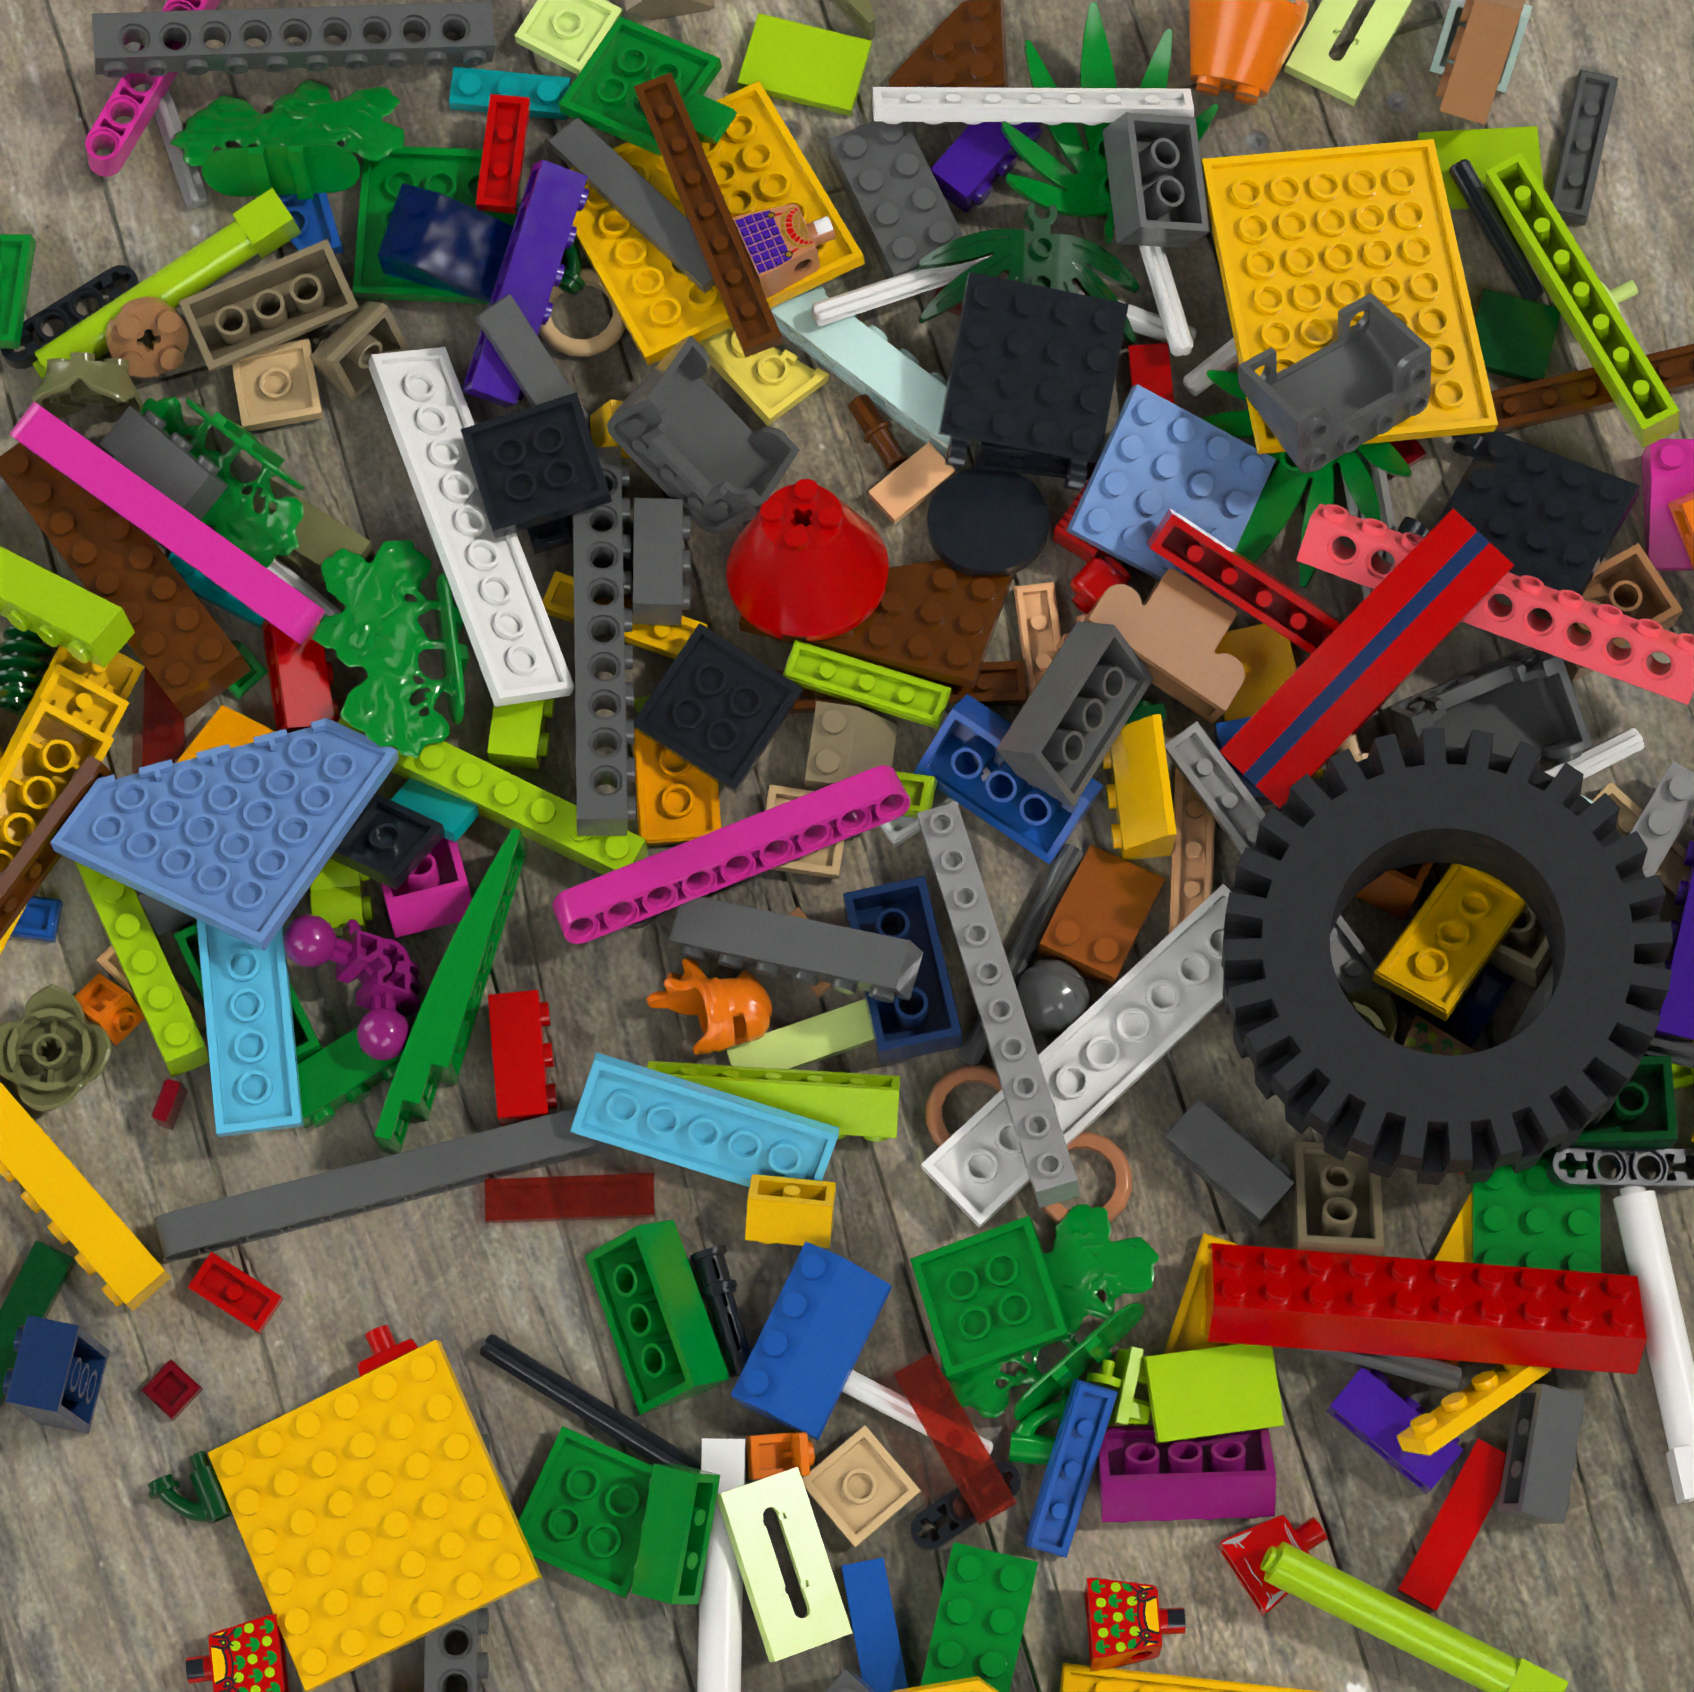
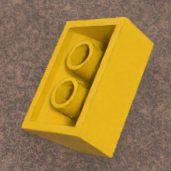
M1155 714L1124 725L1102 760L1103 770L1110 769L1112 784H1106L1105 786L1108 809H1115L1117 824H1111L1110 826L1113 849L1120 848L1121 859L1123 860L1171 856L1177 835L1161 714Z

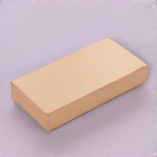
M928 442L870 489L868 497L895 525L937 491L946 480L954 476L956 470L952 466L945 465V458Z

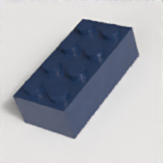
M925 876L843 893L848 928L910 940L924 952L910 1000L895 997L893 1003L883 1002L870 997L869 992L863 990L879 1064L962 1047V1033Z
M27 1315L25 1326L20 1325L14 1339V1351L18 1352L14 1369L9 1368L4 1378L2 1391L3 1394L7 1395L5 1402L38 1424L89 1434L110 1351L79 1325Z

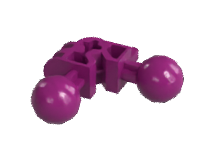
M305 914L292 920L288 924L283 936V946L288 958L299 966L312 968L331 960L336 962V980L349 984L358 978L363 986L356 992V1005L371 1010L361 1019L357 1029V1039L362 1051L374 1060L389 1061L400 1056L410 1035V1028L405 1017L414 1014L420 1008V999L418 997L420 982L417 979L420 975L419 967L416 963L410 961L406 949L395 940L385 939L361 931L360 924L353 919L349 920L342 928L343 940L336 938L331 924L318 915Z

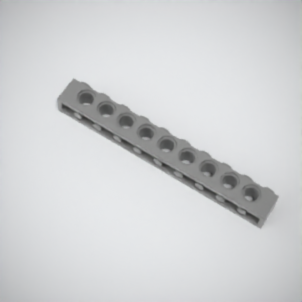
M956 801L919 812L917 815L921 834L1038 1207L1042 1208L1078 1197L1080 1192L1075 1170L958 803Z

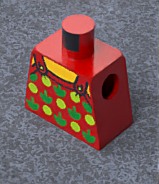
M1087 1578L1084 1599L1090 1671H1100L1159 1657L1161 1652L1162 1635L1185 1634L1184 1608H1159L1158 1589L1156 1586L1101 1578Z
M277 1614L266 1615L208 1635L209 1654L186 1658L188 1683L212 1681L213 1692H290L285 1643L278 1626Z

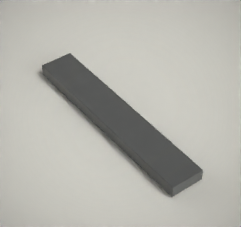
M579 117L548 140L550 149L575 172L588 176L586 183L683 274L694 282L700 290L706 293L715 285L688 219Z

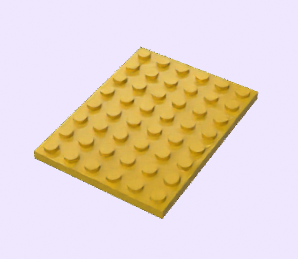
M1434 139L1201 159L1207 209L1239 365L1272 347L1276 351L1277 373L1337 341L1338 310L1372 293L1431 347V389L1429 403L1424 411L1409 417L1393 426L1388 432L1379 434L1363 444L1495 431L1498 426ZM1364 311L1357 313L1352 318L1350 326L1355 325L1361 320ZM1265 365L1255 370L1259 376L1263 373ZM1246 397L1257 454L1286 452Z

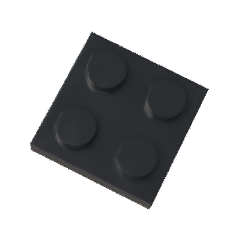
M375 793L330 859L397 890L445 836L443 824Z

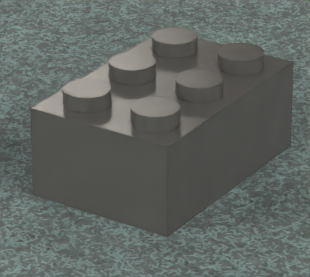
M1126 112L1102 130L1117 244L1187 248L1210 232L1195 118Z

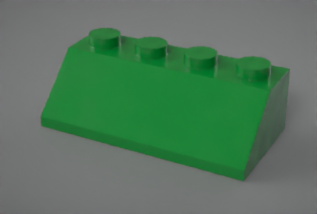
M674 1219L637 1225L585 1255L639 1415L647 1414L700 1395L730 1379Z

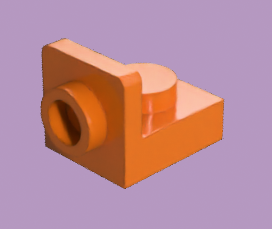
M100 973L74 996L82 1006L86 1019L92 1023L99 1024L107 1032L110 1041L115 1045H118L144 1020L141 1010L129 993Z

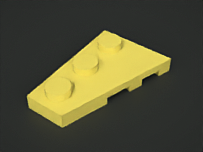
M733 327L698 342L709 355L711 366L767 426L826 384L830 374L818 367L816 370L798 361L797 355L786 349L782 352L772 347L745 358Z

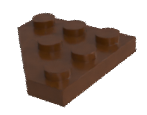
M968 0L962 2L889 78V87L1008 88L1005 8L1003 0Z

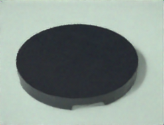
M971 468L950 477L938 488L932 497L927 515L929 540L937 555L947 565L965 575L972 577L974 574L1012 575L1030 565L1043 550L1049 530L1048 507L1041 492L1024 476L1018 473Z

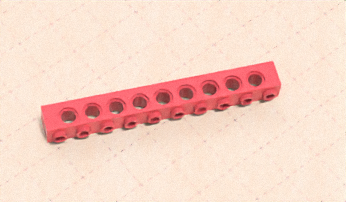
M1319 504L1309 519L1296 561L1375 589L1424 538L1415 533L1406 532L1402 534L1387 528L1385 523L1377 519H1361L1350 515L1345 508L1339 505ZM1344 536L1353 540L1356 548L1344 546L1340 541V537ZM1378 551L1390 553L1395 562L1389 563L1384 561L1379 556ZM1508 572L1462 621L1689 705L1694 693V635L1688 633L1676 634L1663 629L1662 625L1650 619L1638 620L1624 615L1615 606L1601 604L1599 606L1588 602L1574 591H1558L1547 587L1540 579L1533 576L1523 575L1520 577ZM1495 594L1506 595L1510 598L1512 605L1499 603L1495 598ZM1541 608L1548 611L1552 619L1544 620L1539 618L1535 614L1534 609ZM1583 623L1589 627L1591 633H1579L1573 624ZM1612 638H1624L1629 642L1631 648L1624 649L1618 647ZM1662 652L1670 658L1671 662H1658L1652 653Z

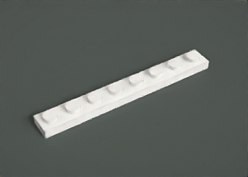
M873 87L872 92L874 121H883L887 124L924 122L935 125L942 122H964L970 125H977L982 122L1006 121L1010 125H1018L1022 122H1043L1047 125H1058L1062 122H1082L1086 125H1099L1101 123H1113L1126 112L1194 118L1195 110L1191 89Z

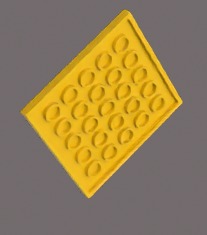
M760 81L716 100L734 109L737 113L736 117L717 143H700L732 219L743 214L795 204L798 205L806 224L828 216L835 232L836 239L816 246L820 268L811 275L766 298L769 307L772 308L864 265V256ZM629 142L613 148L619 156L687 218L661 156ZM585 183L584 188L588 189L589 193L584 208L581 212H576L572 226L577 227L575 237L647 366L662 360L679 341L690 335L697 342H700L732 327L715 285L706 293L700 290L694 282L683 274L589 184Z
M434 1340L208 1452L273 1614H277L278 1626L305 1691L311 1692L542 1579L455 1373L439 1340Z

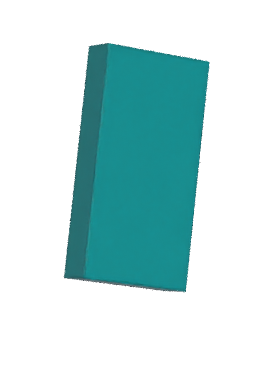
M409 778L391 799L400 805L443 824L445 834L443 838L455 843L479 816L477 805L412 778Z

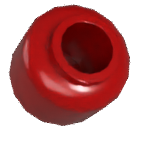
M1107 556L1105 559L1093 557L1072 578L1070 586L1076 596L1071 601L1083 614H1088L1093 605L1109 587L1116 584L1130 586L1128 581L1131 579V576L1110 556Z

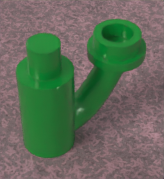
M1061 1392V1399L1059 1401L1052 1402L1033 1411L1019 1422L1014 1432H1011L1009 1462L1047 1466L1056 1436L1035 1434L1039 1427L1054 1418L1059 1417L1058 1425H1060L1068 1400L1067 1393Z

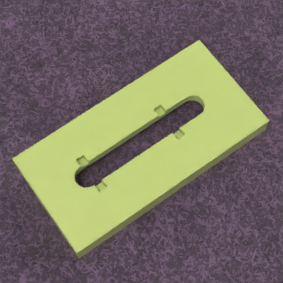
M1322 0L1288 59L1284 72L1354 106L1413 0H1376L1345 56L1339 61L1332 60L1329 52L1359 0Z
M791 1468L717 1494V1502L769 1662L779 1661L852 1634L799 1468ZM768 1507L776 1512L807 1607V1613L803 1618H798L793 1611L789 1595L785 1591L786 1586L767 1528L763 1523V1513Z

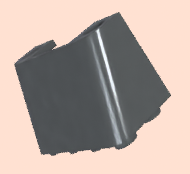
M1369 293L1338 310L1337 341L1278 373L1276 351L1271 347L1238 365V383L1240 389L1297 468L1303 473L1320 470L1332 460L1345 453L1354 451L1359 445L1379 434L1388 432L1393 426L1424 411L1429 403L1431 389V347L1372 293ZM1364 311L1361 320L1355 325L1350 326L1352 318L1357 313ZM1265 365L1263 373L1259 376L1255 370Z

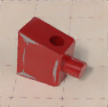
M1283 1514L1224 1539L1217 1545V1548L1260 1614L1264 1616L1288 1594L1264 1581L1265 1571L1261 1570L1260 1567L1267 1550L1271 1546L1277 1548L1280 1543L1286 1542L1310 1554L1309 1551L1328 1538L1322 1526L1314 1517L1293 1529Z

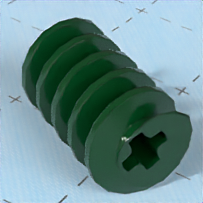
M10 625L3 632V637L6 641L0 644V653L2 654L0 656V708L15 714L24 715L28 707V701H31L36 692L31 687L39 686L42 677L36 675L35 671H46L49 667V664L40 660L39 656L52 655L53 649L43 644V640L37 633L29 629L23 632L14 625Z

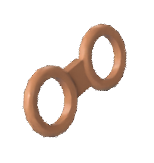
M964 1065L947 1072L932 1087L925 1104V1116L928 1131L933 1142L938 1147L952 1136L947 1131L942 1120V1107L946 1097L955 1088L966 1083H983L999 1092L1002 1089L995 1069L985 1065ZM1082 1132L1067 1146L1068 1152L1074 1149H1088L1099 1153L1110 1163L1115 1174V1189L1112 1197L1101 1208H1105L1108 1211L1109 1222H1112L1126 1208L1132 1192V1170L1124 1152L1109 1138L1093 1132ZM1059 1202L1041 1208L1057 1224L1070 1211Z

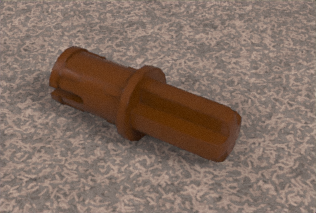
M863 394L855 397L848 404V408L865 434L863 437L864 442L867 444L871 443L887 471L896 469L909 457L904 453L892 433L891 422H885L869 395Z

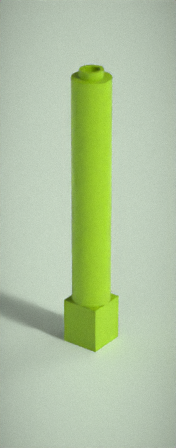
M269 189L232 214L235 218L233 222L35 351L34 353L38 360L33 362L32 365L42 380L47 372L48 359L63 358L70 360L71 353L88 352L95 354L96 361L109 352L106 345L107 325L111 318L115 319L117 314L122 311L120 307L128 301L140 297H156L166 301L167 305L175 309L180 305V300L201 292L258 254L263 259L301 234L295 220L274 189Z
M1286 1542L1280 1543L1277 1548L1271 1546L1262 1560L1260 1569L1265 1571V1582L1484 1692H1565L1569 1681L1523 1658H1515Z

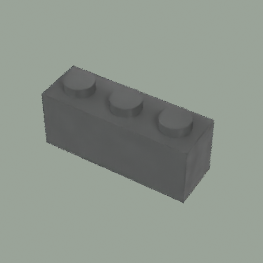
M129 406L100 445L129 470L201 521L228 487L217 476L221 469L202 454L198 459L192 455L190 451L194 446L178 433L173 432L170 436L163 429L167 423L154 412L147 409L143 414Z
M634 498L632 624L681 625L682 610H690L691 587L690 585H683V574H690L691 551L683 550V539L690 540L691 516L683 515V499Z
M1198 1098L1167 1132L1162 1144L1258 1227L1291 1191L1294 1182L1289 1177L1292 1174L1279 1160L1272 1158L1269 1161L1257 1150L1260 1145L1250 1134L1244 1130H1240L1237 1133L1226 1123L1227 1115L1212 1102H1208L1205 1105Z
M1531 1384L1516 1395L1497 1512L1538 1524H1564L1570 1505L1569 1491L1572 1472L1577 1462L1576 1448L1579 1429L1584 1418L1582 1410L1585 1396L1546 1384Z

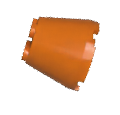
M1189 0L1190 79L1197 84L1195 91L1217 97L1219 91L1235 94L1234 100L1236 102L1257 105L1258 98L1268 95L1302 30L1309 9L1308 3L1304 0H1295V4L1287 0Z

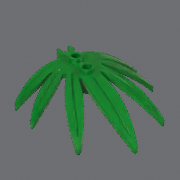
M1093 1L1089 5L1083 35L1080 88H1117L1106 33L1097 3ZM1169 28L1164 32L1151 58L1140 88L1167 87L1172 49V29ZM1026 40L1024 51L1032 88H1057L1032 42ZM1213 104L1195 118L1198 142L1201 141L1211 125L1219 108L1218 104ZM1003 121L1001 130L1014 150L1036 173L1055 186L1014 174H1007L1006 183L1020 196L1029 202L1035 203L1040 208L1048 210L1050 205H1055L1057 214L1079 218L1106 216L1107 222L1103 230V239L1106 244H1111L1113 239L1112 230L1115 227L1102 131L1111 123H1101L1099 125H1086L1083 123L1088 151L1084 149L1074 122H1062L1058 125L1046 124L1058 148L1077 172V174H1073L1050 153L1009 123Z
M1219 370L1207 371L1208 378L1217 386L1234 397L1247 402L1246 395L1240 389L1238 383V373ZM1249 410L1225 412L1201 418L1238 439L1254 437ZM1389 442L1361 444L1354 451L1345 453L1332 460L1320 470L1309 473L1301 472L1287 452L1267 453V455L1276 459L1275 463L1279 461V465L1265 483L1235 551L1255 564L1286 526L1309 480L1313 478L1304 514L1301 547L1309 519L1318 505L1334 504L1333 466L1335 463L1340 464L1347 488L1366 518L1381 521L1380 504L1375 486L1366 467L1356 454L1357 451L1374 466L1391 475L1409 478L1412 475V471L1403 457ZM1299 562L1300 586L1306 588L1317 568Z

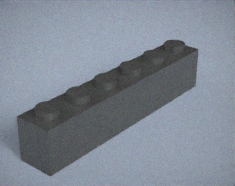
M699 897L679 905L669 937V941L682 950L681 956L688 959L704 962L706 957L718 959V964L735 970H742L743 965L756 967L755 971L757 973L772 978H779L780 973L793 975V980L809 986H817L818 981L831 983L830 987L846 994L853 995L856 989L869 992L870 997L888 1003H893L895 997L910 1000L924 953L910 940L705 897Z

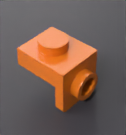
M807 1432L746 1436L748 1479H762L795 1467L799 1468L801 1476L810 1475V1466L814 1464L815 1453L812 1441L808 1440Z

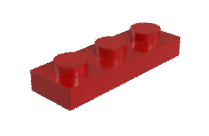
M490 94L476 197V208L478 211L517 214L531 107L529 97Z

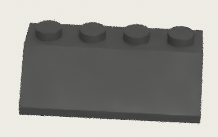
M1077 621L998 745L997 751L1017 776L1067 806H1074L1154 678L1115 625Z

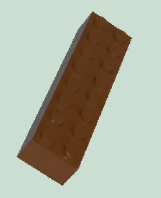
M20 442L0 456L1 477L86 589L124 610L135 631L127 643L185 719L251 671L242 655L149 535Z

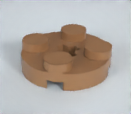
M156 297L133 299L120 307L122 311L117 314L114 320L111 318L106 328L108 351L112 358L129 361V376L155 377L169 370H175L183 363V355L187 350L189 340L188 329L179 312L167 305L166 301ZM148 329L151 330L153 335L157 336L149 345L137 342V338L144 337V331Z

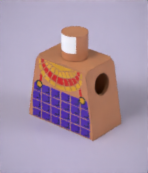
M795 204L733 217L734 224L766 298L816 272L820 268L816 246L836 239L828 216L806 224L798 205Z

